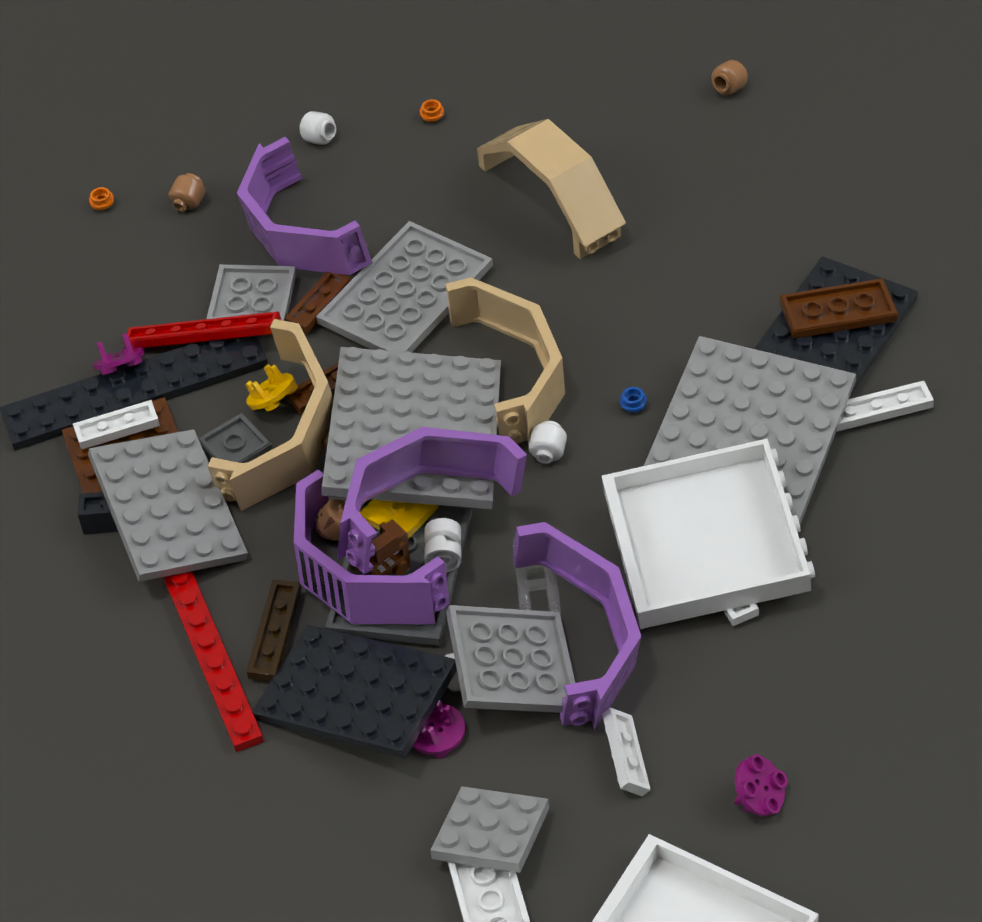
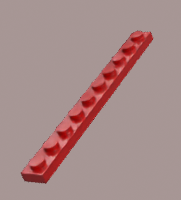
M192 571L163 577L235 752L264 742L261 731Z

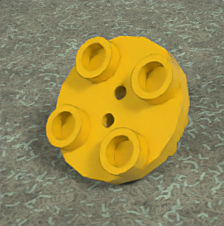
M266 365L264 367L268 376L266 381L260 385L257 381L253 383L248 381L245 384L250 393L246 399L248 407L252 410L265 408L266 411H271L278 407L280 399L285 395L293 393L298 388L293 375L289 373L282 374L276 365Z

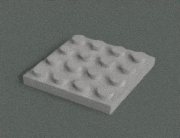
M449 605L446 615L464 708L563 712L562 698L566 695L564 686L575 683L560 612Z

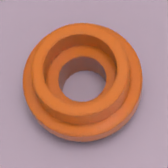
M434 99L425 101L420 108V117L425 121L435 122L444 115L443 106Z
M105 187L96 188L90 193V206L96 210H105L114 203V196Z

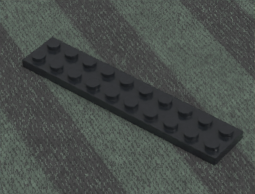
M257 336L195 342L144 359L139 364L117 368L116 371L109 374H98L1 406L0 412L13 449L16 451L63 435L62 430L73 427V423L149 400L154 401L164 397L166 400L262 369L268 365V361Z

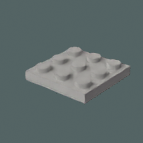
M220 264L206 319L278 311L280 312L281 320L285 321L284 318L288 315L295 284L296 267Z
M461 786L430 850L432 859L520 873L549 810L548 799Z

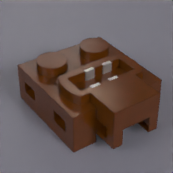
M392 519L388 523L383 522L380 524L381 535L371 542L376 547L375 555L370 557V563L374 567L372 571L364 575L401 576L411 567L407 532ZM349 562L351 574L363 575L356 566H352Z

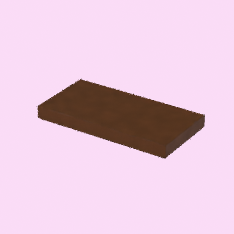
M883 278L779 295V303L793 339L898 321V312Z

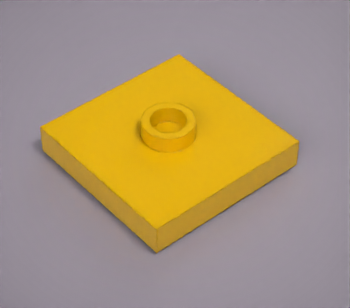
M371 500L360 511V514L372 527L379 531L380 524L383 522L388 523L393 519L407 532L409 539L439 507L433 504Z

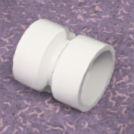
M438 518L431 520L424 528V562L427 564L438 556L445 562L446 572L453 571L461 564V526L452 519Z

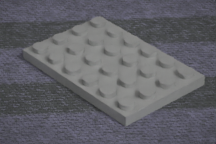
M409 221L372 259V264L364 267L316 316L317 324L372 350L382 349L385 351H407L412 353L449 313L445 284L470 277L480 280L493 266V260L484 254Z
M194 429L89 448L88 457L139 582L247 560L248 552L222 493H220V488L215 487L208 469L209 462Z

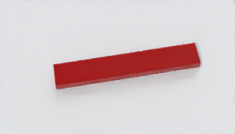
M277 311L130 327L127 330V334L132 348L272 334L271 324L274 319L281 320L280 312Z

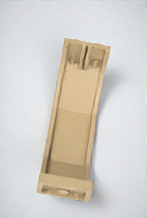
M549 119L517 126L477 148L479 167L484 171L515 155L548 185L572 229L574 254L579 259L594 253L599 248L615 241L621 236V226L626 224L592 157Z
M471 277L445 284L449 318L452 327L478 322L527 343L535 349L543 367V372L532 390L525 396L494 404L498 435L509 436L516 444L528 441L529 444L533 428L549 420L565 395L562 356L540 305Z
M274 319L270 327L280 359L302 364L306 368L314 386L294 436L286 443L247 463H238L212 457L208 464L215 487L220 488V493H222L226 501H237L240 511L263 501L312 474L324 448L322 442L330 430L333 396L329 383L299 323Z

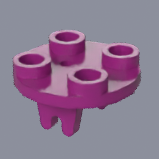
M126 333L122 335L125 347L120 352L110 355L109 352L105 353L102 342L96 343L101 359L95 361L92 365L94 370L101 371L102 375L116 371V366L126 363L127 366H133L141 363V356L144 355V350L140 347L132 348Z
M439 700L412 747L420 753L432 755L437 759L446 757L449 752L460 745L465 736L466 726L461 713L453 706L444 704Z
M759 754L752 755L741 761L735 771L734 782L738 796L735 797L734 804H743V811H750L759 817L778 813L784 803L785 787L788 783L785 773L778 770L770 760Z

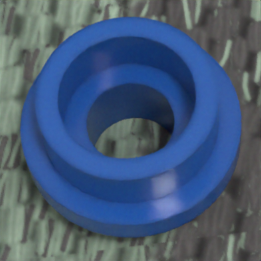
M629 387L620 396V406L627 412L641 411L647 404L646 395L638 387Z

